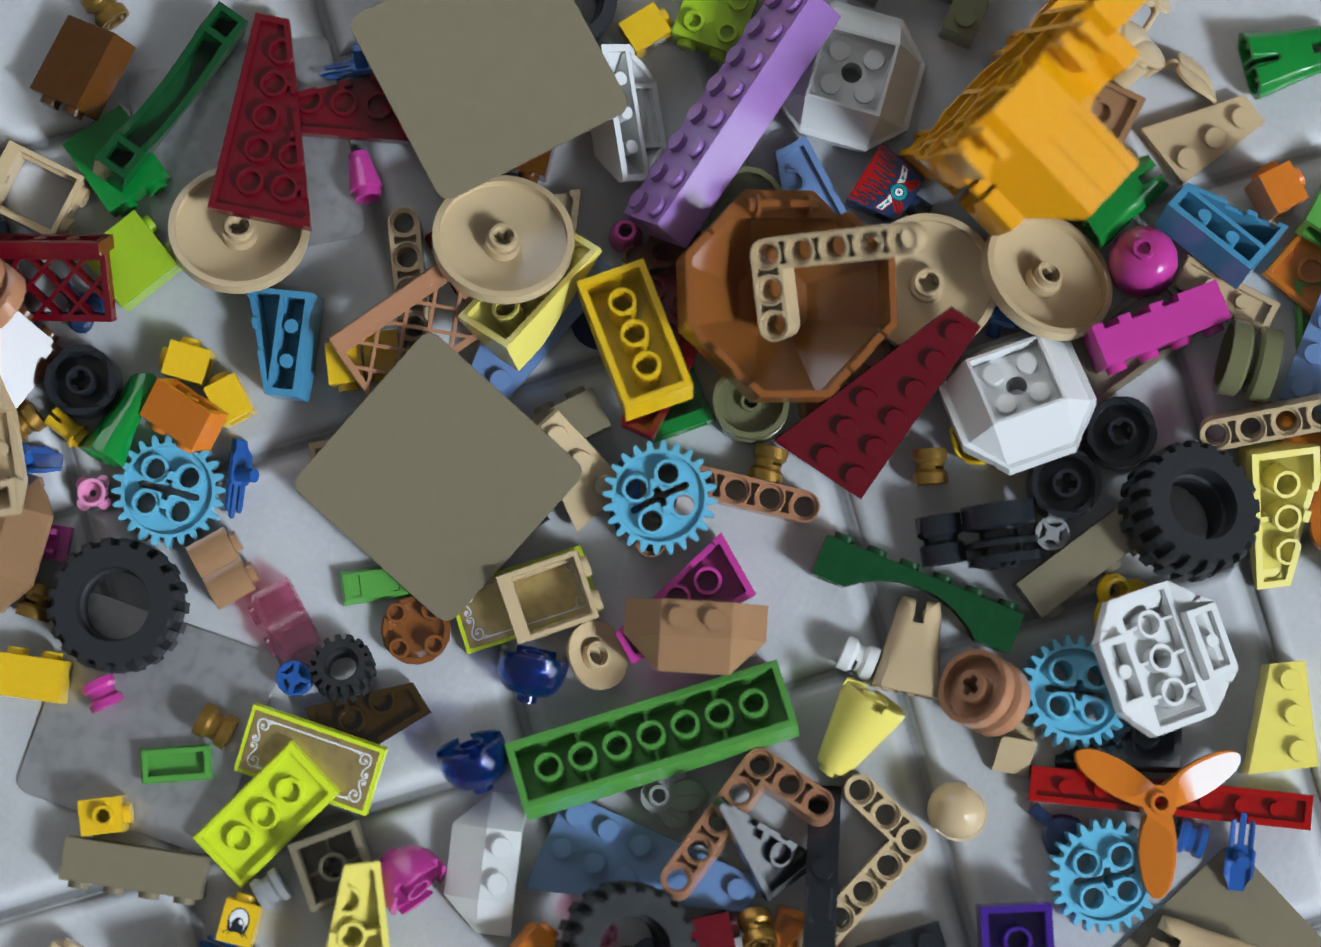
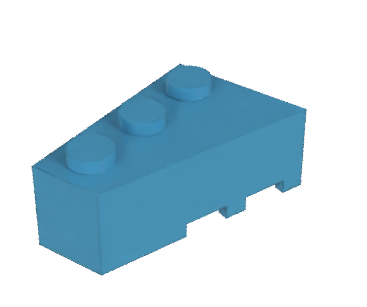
M1186 183L1167 204L1154 225L1234 289H1237L1275 246L1289 226L1280 222L1277 225L1258 218V213L1248 209L1244 212L1228 205L1227 199Z
M272 288L247 293L253 316L251 318L252 327L257 338V355L264 394L276 399L310 403L324 299L310 292Z

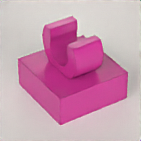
M52 524L42 559L67 563L64 559L70 554L74 528Z

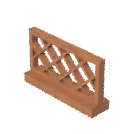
M437 263L326 339L366 396L372 392L370 388L372 372L386 375L390 372L373 368L377 348L397 351L395 366L401 358V352L406 353L409 350L402 348L406 328L426 331L425 334L433 332L449 335L448 345L457 353L478 339L473 333L470 335L456 333L457 316L459 312L464 310L460 308L461 300L468 306L472 301L470 296L455 288L458 292L455 307L436 304L438 289L449 282L438 268ZM432 293L431 302L421 301ZM415 304L430 306L426 327L407 324L409 309ZM435 308L454 311L451 332L431 328ZM404 313L402 323L392 321ZM387 324L401 326L398 347L378 344L379 333L382 327ZM375 333L373 343L363 341ZM455 337L464 338L462 341L454 345ZM358 344L371 346L369 367L354 365L346 352ZM358 370L368 371L366 381Z

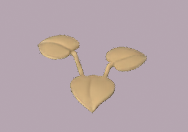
M1147 0L1144 4L1150 6L1151 14L1143 27L1128 20L1121 29V34L1140 55L1126 70L1113 79L1121 87L1128 89L1142 76L1148 79L1156 72L1173 67L1176 68L1177 74L1188 86L1211 100L1214 105L1217 102L1215 89L1211 78L1202 65L1184 53H1179L1176 59L1165 61L1161 50L1150 40L1147 31L1158 16L1159 11L1168 14L1171 6L1169 0Z

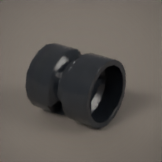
M960 512L937 514L915 519L917 538L924 541V545L919 549L922 568L967 561L965 542L958 539V535L963 531Z

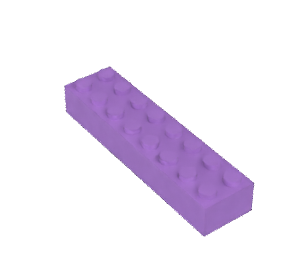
M764 0V4L756 16L746 24L745 32L740 40L726 54L725 62L717 74L712 76L707 82L703 95L689 109L687 118L678 132L670 137L664 153L650 167L648 176L641 187L631 195L628 202L629 205L623 214L651 237L687 248L841 16L824 0Z

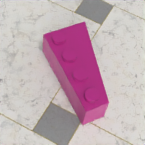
M1213 280L1170 297L1168 301L1161 300L1139 309L1138 313L1132 314L1128 312L1117 316L1115 319L1106 322L1105 326H1103L1102 322L1093 325L1087 329V334L1081 338L1096 374L1106 371L1107 375L1111 376L1126 370V362L1138 358L1140 363H1144L1160 356L1158 350L1171 345L1174 351L1193 343L1191 337L1203 332L1205 338L1222 332L1225 330L1223 324L1231 320L1232 317L1217 281Z
M720 533L653 598L743 603L754 597L756 593L723 534ZM623 625L615 635L633 665L645 657L625 636Z

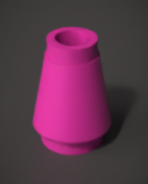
M356 150L348 155L350 196L354 197V201L357 204H369L382 198L381 191L384 187L369 157L368 151Z
M620 220L610 228L608 239L611 247L615 251L622 253L629 244H633L634 247L640 246L643 241V233L641 228L633 221ZM626 228L632 230V234L628 237H622L619 234L620 229L625 231Z

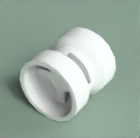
M848 636L835 668L843 671H854L859 678L869 681L882 649L873 645L866 647L860 644L859 639Z

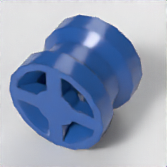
M301 661L284 663L276 674V682L279 689L290 696L306 694L314 684L309 672V665Z
M1180 817L1175 827L1177 852L1187 851L1192 857L1200 859L1207 845L1209 825L1203 823L1194 825L1190 823L1189 819Z

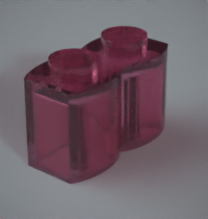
M286 577L249 596L252 605L247 607L257 626L263 624L268 634L263 640L272 657L279 655L281 660H286L322 641L289 578Z

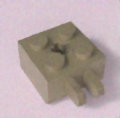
M359 819L288 845L312 913L333 906V909L335 908L341 875L337 876L335 875L336 871L330 873L327 865L332 863V856L337 857V861L342 860L344 865L374 861Z

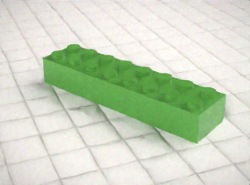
M777 659L731 673L730 675L714 678L505 743L504 745L523 810L530 821L745 754L755 748H764L799 737L800 734L798 722Z

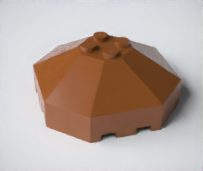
M744 190L676 260L678 332L750 403L821 402L830 398L840 388V385L846 378L855 372L871 355L875 347L898 326L895 257L794 268L800 315L799 330L792 337L776 342L769 341L761 335L758 327L750 250L757 240L773 236L866 225L853 212H844L838 215L813 190ZM869 234L867 244L875 252L879 247V243ZM836 237L833 241V248L837 254L842 255L844 243L839 237ZM802 241L799 245V251L806 259L810 255V247L807 242ZM769 244L766 248V256L770 261L774 262L776 250ZM772 280L770 290L778 298L781 288L777 281ZM777 315L774 319V325L782 333L785 329V323Z

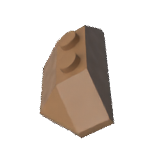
M28 473V485L22 513L0 518L1 613H4L9 608V605L21 598L34 586L54 519L50 501L44 489L43 478Z
M626 598L624 634L657 671L730 675L766 642L768 606L696 600Z

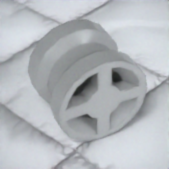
M1050 516L1046 517L1034 525L1032 534L1038 535L1039 541L1033 543L1043 552L1057 551L1068 543L1070 529L1064 520L1055 519Z
M275 867L267 872L266 877L262 879L256 878L249 882L255 897L266 912L274 909L275 903L278 901H287L292 898V893L287 883Z

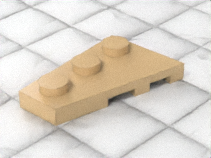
M1242 95L1142 128L1139 132L1182 186L1261 127L1265 120L1247 97Z
M555 408L538 426L581 465L582 476L580 480L562 499L575 530L578 532L604 506L612 501V499L603 497L602 492L613 489V486L605 482V478H616L617 474L612 470L609 462Z

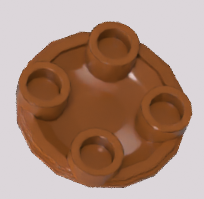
M413 595L400 598L391 604L382 619L381 636L384 646L394 658L405 664L420 665L433 661L443 653L450 640V621L437 618Z

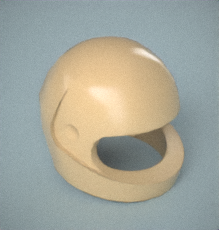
M948 782L939 786L931 794L927 806L928 819L932 828L942 836L953 841L963 842L973 839L983 830L987 821L988 811L984 799L966 782Z

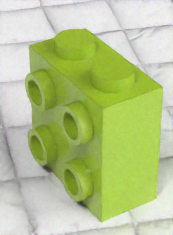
M683 0L672 30L671 41L677 42L676 46L684 51L695 53L696 49L709 53L710 59L724 63L726 54L737 44L745 32L746 24L753 18L759 0Z
M135 210L104 233L113 234L114 248L109 251L114 298L127 312H130L182 271L173 256L170 242L167 241L163 244L155 235L160 231L158 226L148 214L141 217ZM87 260L86 263L99 278L101 275L99 260Z

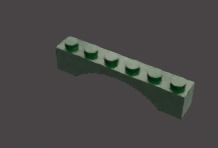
M219 1L198 27L182 54L157 88L136 113L115 132L96 156L93 173L122 193L243 39L248 21Z
M835 532L834 537L828 534L825 536L810 576L840 588L859 583L880 581L899 583L919 589L936 598L951 610L962 623L973 642L1002 654L1010 653L1025 615L1017 611L1019 605L999 598L997 603L984 598L985 591L967 584L965 589L951 585L953 579L939 572L933 571L932 576L919 572L920 565L907 559L901 558L899 563L887 559L888 552L875 546L868 545L866 550L853 545L855 539L843 533Z

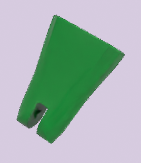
M1321 26L1295 30L1252 31L1239 34L1237 49L1249 92L1255 100L1267 97L1290 85L1321 73V52L1314 53L1313 51L1314 47L1321 46Z
M1149 155L1136 159L1138 161L1137 167L1080 226L1081 231L1094 243L1097 249L1102 250L1137 215L1153 203L1170 186L1162 174L1145 182V185L1141 183L1139 178L1144 177L1156 166Z
M147 372L131 375L116 402L78 448L110 467L117 466L123 468L136 429L142 418L139 414L157 377Z

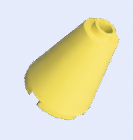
M847 677L842 684L817 755V760L821 763L819 769L834 779H837L839 775L847 777L906 717L904 715L905 711L880 691L875 693L866 689L868 684L852 677Z

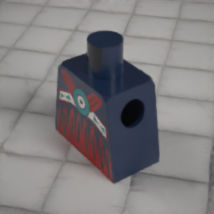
M883 143L845 202V205L886 223H893L901 219L904 213L908 215L930 213L934 206L917 195L925 180Z

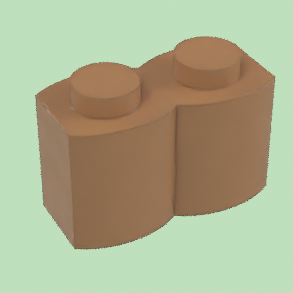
M222 527L185 547L218 609L222 610L259 590L256 582L261 580L251 561L245 564L239 551L244 549L234 530L228 532L226 528Z

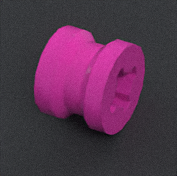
M113 673L99 677L80 688L82 694L88 696L91 702L89 709L92 714L105 710L124 699L122 692L117 691L114 686L115 677Z

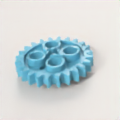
M166 435L164 443H161L157 436H152V446L150 447L143 441H139L141 452L137 454L129 450L128 455L131 458V462H125L123 467L125 470L124 474L113 475L114 479L121 482V487L113 488L111 492L121 495V499L112 505L115 508H124L125 510L118 517L119 521L131 520L127 531L132 533L141 529L138 536L140 541H144L149 535H152L151 545L156 547L162 538H164L167 548H172L174 538H177L181 546H187V535H190L196 541L200 540L198 529L202 528L210 532L211 528L207 523L208 519L220 520V517L214 512L215 507H225V503L217 498L218 495L225 494L226 489L219 487L217 483L224 480L226 476L214 473V470L219 467L220 462L217 460L207 461L212 453L211 451L189 453L175 445L174 438ZM158 460L163 461L165 465L164 474L160 478L152 479L149 474L150 465ZM196 469L199 473L198 483L191 488L185 487L183 483L185 472ZM147 481L169 487L172 482V487L183 492L199 495V500L193 501L175 495H169L168 500H166V494L140 487L139 483ZM152 494L155 497L156 505L151 512L143 513L140 508V501L145 495ZM187 503L190 508L188 518L182 522H177L173 515L175 507L178 504Z
M662 440L659 449L654 450L651 441H647L646 452L642 453L635 445L633 446L635 457L631 459L623 453L621 458L625 465L623 467L614 464L611 466L617 477L605 478V482L613 486V489L602 492L603 497L612 499V503L607 504L603 509L606 512H614L615 515L608 520V524H620L621 527L616 532L617 537L626 533L630 535L627 546L630 547L637 540L641 542V553L646 550L648 545L653 546L655 556H658L661 546H666L669 555H672L673 544L678 543L683 550H686L685 539L687 537L698 542L699 538L695 530L697 528L703 531L709 529L702 520L703 518H714L715 516L712 511L707 509V505L717 504L718 499L708 496V493L715 490L717 486L716 484H706L705 480L712 475V472H700L699 469L704 460L702 458L693 463L690 460L693 453L692 449H689L682 455L679 453L680 443H676L671 451L667 450L666 441ZM672 465L678 471V478L673 483H664L658 478V471L662 466ZM631 481H641L646 486L647 490L642 498L632 499L626 494V487ZM683 482L689 484L688 488L666 498V506L661 507L659 503H654L636 514L631 512L633 507L651 500L654 497L653 491L659 489L661 493H665ZM684 496L692 500L694 509L689 515L684 516L676 513L673 503L677 498ZM655 512L660 515L662 525L658 530L648 531L642 526L641 521L646 513Z
M1068 635L1062 638L1061 645L1056 639L1048 642L1049 650L1043 645L1036 650L1039 658L1032 655L1027 659L1028 664L1032 668L1021 670L1027 677L1031 689L1030 705L1025 716L1032 715L1034 718L1029 728L1033 729L1040 726L1042 728L1039 737L1041 740L1052 735L1053 747L1059 745L1064 740L1067 751L1073 749L1076 742L1079 749L1088 748L1089 742L1095 748L1102 744L1101 737L1105 740L1113 738L1114 735L1111 729L1117 731L1123 727V724L1118 719L1122 717L1115 712L1092 647V642L1085 646L1084 636H1079L1073 645ZM1054 665L1060 666L1064 670L1066 675L1065 681H1060L1054 676ZM1089 670L1098 675L1099 686H1094L1088 681L1087 673ZM1045 686H1048L1049 688H1052V689H1056V690H1058V691H1067L1068 689L1074 687V692H1075V693H1078V694H1095V693H1096V694H1102V695H1104V700H1102V699H1100V698H1097V697H1093V696H1091V695H1083V696H1081L1080 698H1078V699L1075 700V697H1076V696H1075L1074 693H1071V692H1055V693L1047 692V691L1045 690ZM1051 700H1056L1061 704L1063 711L1061 716L1055 715L1051 711ZM1085 705L1092 706L1095 709L1097 716L1095 721H1091L1086 717L1084 713Z
M1108 817L1103 818L1101 826L1096 819L1090 818L1089 829H1086L1080 823H1076L1078 834L1073 835L1065 831L1064 835L1068 842L1065 845L1055 842V846L1061 851L1059 856L1049 855L1048 857L1056 863V867L1046 869L1047 874L1055 877V880L1046 884V886L1050 890L1058 891L1051 898V901L1055 904L1063 903L1058 912L1063 916L1072 913L1069 922L1076 926L1082 921V928L1088 932L1092 929L1094 923L1096 931L1100 934H1104L1107 924L1114 933H1118L1119 922L1131 928V916L1143 920L1144 917L1140 908L1142 906L1149 909L1153 908V905L1147 900L1149 895L1143 888L1139 873L1136 838L1139 829L1130 826L1125 831L1126 822L1119 819L1113 827L1112 820ZM1122 846L1124 849L1123 858L1119 862L1113 863L1111 860L1112 851L1115 847ZM1088 853L1090 856L1088 867L1078 870V858L1082 854ZM1133 866V871L1130 873H1116ZM1103 869H1106L1111 873H1116L1104 876L1105 882H1102L1097 878H1090L1103 875ZM1076 878H1090L1088 880L1081 881L1078 884H1074V880ZM1124 881H1129V893L1124 897H1119V885ZM1095 888L1097 892L1095 901L1085 905L1083 901L1085 892L1088 889Z

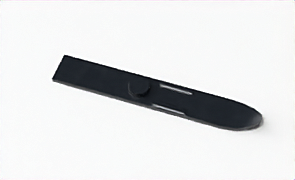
M820 785L833 796L834 815L832 820L822 827H814L808 824L803 947H836L841 809L840 786ZM816 800L811 802L808 808L812 813L820 815L827 811L828 806L825 802Z

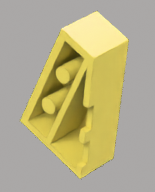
M1305 660L1261 665L1253 703L1254 711L1250 730H1248L1247 746L1240 774H1257L1319 767Z

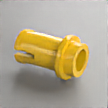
M58 407L54 408L51 412L61 423L51 415L46 417L44 423L64 438L69 448L75 447L78 450L79 445L90 433L87 431L88 426L85 424L80 425Z

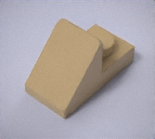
M1032 715L1024 716V719L1012 731L1002 736H997L991 770L1027 776L1037 742H1034L1036 728H1029L1034 720Z

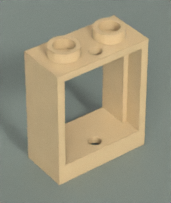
M9 140L0 157V216L37 234H71L75 225L73 217L78 207H84L90 197V184L84 176ZM25 161L74 184L51 229L2 206Z
M574 550L496 577L518 645L600 618L598 610L604 609L598 589L590 590L586 577L593 574L586 555L579 557L578 551ZM572 563L588 612L530 631L514 582Z

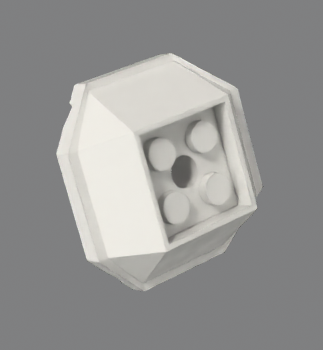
M834 1L829 6L841 18L781 108L797 135L865 154L881 146L882 143L885 144L907 132L926 64L903 19ZM845 69H854L859 73L860 80L855 83L846 82L841 73Z
M1025 330L964 350L938 388L939 396L962 450L983 462L996 466V469L1008 475L1075 453L1096 407V396L1071 341L1048 340L1035 336ZM1015 389L1024 391L1020 395H1013L1009 392Z
M1166 580L1103 602L1101 605L1092 647L1116 714L1149 738L1163 735L1216 714L1228 685L1233 681L1239 667L1215 601L1202 595L1198 596L1186 588ZM1153 654L1157 659V666L1153 661Z

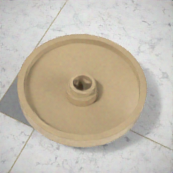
M217 168L199 175L189 182L178 194L168 218V237L171 251L181 269L202 286L230 294L261 291L279 283L290 275L305 255L310 231L209 212L207 206Z
M500 175L456 198L445 199L439 207L433 222L432 250L438 268L444 277L464 294L488 303L517 304L545 294L562 279L573 255L574 229L567 210L549 190L521 177Z
M920 213L906 216L893 222H919L927 230L928 242L920 252L895 257L898 326L884 339L895 346H899L950 306H953L980 324L979 332L989 320L996 305L986 287L982 274L981 258L985 245L983 238L962 221L942 214ZM905 229L901 235L902 243L910 248L914 243V237L909 230Z
M1024 219L1014 230L999 236L989 235L985 242L981 266L986 287L999 309L1020 328L1044 339L1070 341L1085 336L1088 328L1101 323L1106 317L1113 297L1112 279L1108 266L1094 243L1072 224L1063 219Z

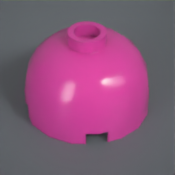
M1135 226L1124 231L1114 241L1108 255L1111 279L1114 285L1123 293L1137 298L1164 292L1173 283L1178 271V252L1172 239L1162 230L1151 226Z
M407 845L399 849L395 847L389 849L380 859L385 907L392 915H396V910L401 914H406L418 907L433 894L427 888L435 880L440 884L444 880L447 872L444 863L429 849L418 845Z

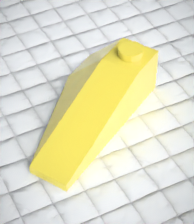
M574 233V248L570 265L562 279L551 290L535 299L517 304H494L474 298L457 317L494 356L520 371L543 346L576 294V281L586 278L602 251L597 245Z
M1267 441L1237 447L1238 465L1240 464L1247 472L1244 475L1248 482H1253L1256 489L1253 495L1255 500L1259 499L1260 512L1256 514V517L1260 518V528L1258 532L1254 533L1256 541L1253 547L1249 549L1254 587L1260 590L1290 586L1302 548L1300 541L1305 523H1309L1312 513L1309 510L1314 492H1318L1321 481L1320 446L1307 443Z
M380 860L345 864L343 866L326 947H390Z

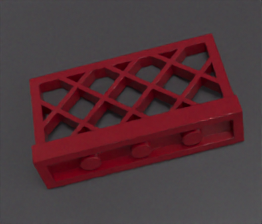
M0 233V258L25 278V295L30 291L43 303L38 311H31L23 303L21 304L34 316L31 321L113 322L117 320L109 252L114 248L113 234ZM23 259H28L39 269L31 280L17 268ZM54 260H62L71 269V272L63 281L49 268ZM87 260H99L101 275L96 281L81 268ZM43 274L57 286L49 298L35 285ZM75 274L90 287L82 298L67 285ZM61 291L76 304L70 312H63L53 302ZM93 292L104 301L105 312H95L85 302Z

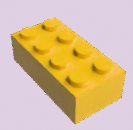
M644 259L576 281L578 299L625 421L627 422L692 399V380Z

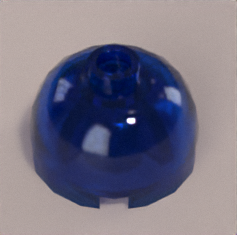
M504 644L500 647L497 670L499 678L507 690L516 693L517 701L536 704L537 698H548L558 692L563 686L569 668L567 656L564 655L563 661L556 660L557 652L526 645H517L516 651H508L509 644Z
M499 730L470 733L473 739L460 744L459 739L456 738L444 744L436 751L439 768L444 778L452 786L461 790H473L474 794L485 793L494 788L493 783L503 776L507 770L509 760L504 745L506 741Z

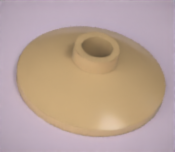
M592 620L580 624L573 630L567 643V659L571 671L583 685L594 690H607L619 684L627 672L629 662L627 654L615 635L617 630L602 621Z

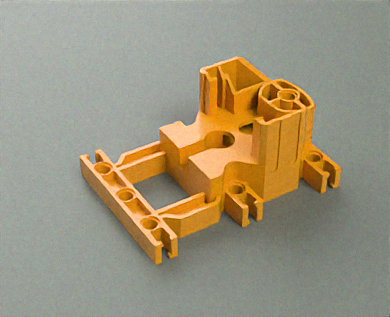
M1049 0L1034 16L1027 29L1012 31L1005 39L1006 47L1001 50L995 49L989 55L994 62L982 70L944 110L932 129L918 130L912 136L915 142L911 147H902L896 154L923 179H936L954 197L967 185L968 188L958 198V202L991 236H999L1014 230L1024 219L1085 220L1096 211L1101 203L1113 193L1138 165L1136 158L1101 123L1090 109L1098 92L1110 80L1126 70L1140 55L1118 30L1147 0Z

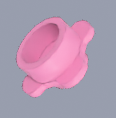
M100 475L96 479L84 476L78 478L75 484L78 489L77 495L79 498L76 503L77 507L82 511H88L93 507H99L102 510L108 509L112 504L111 498L108 497V487L111 484L110 479L105 475ZM92 490H96V496H91Z

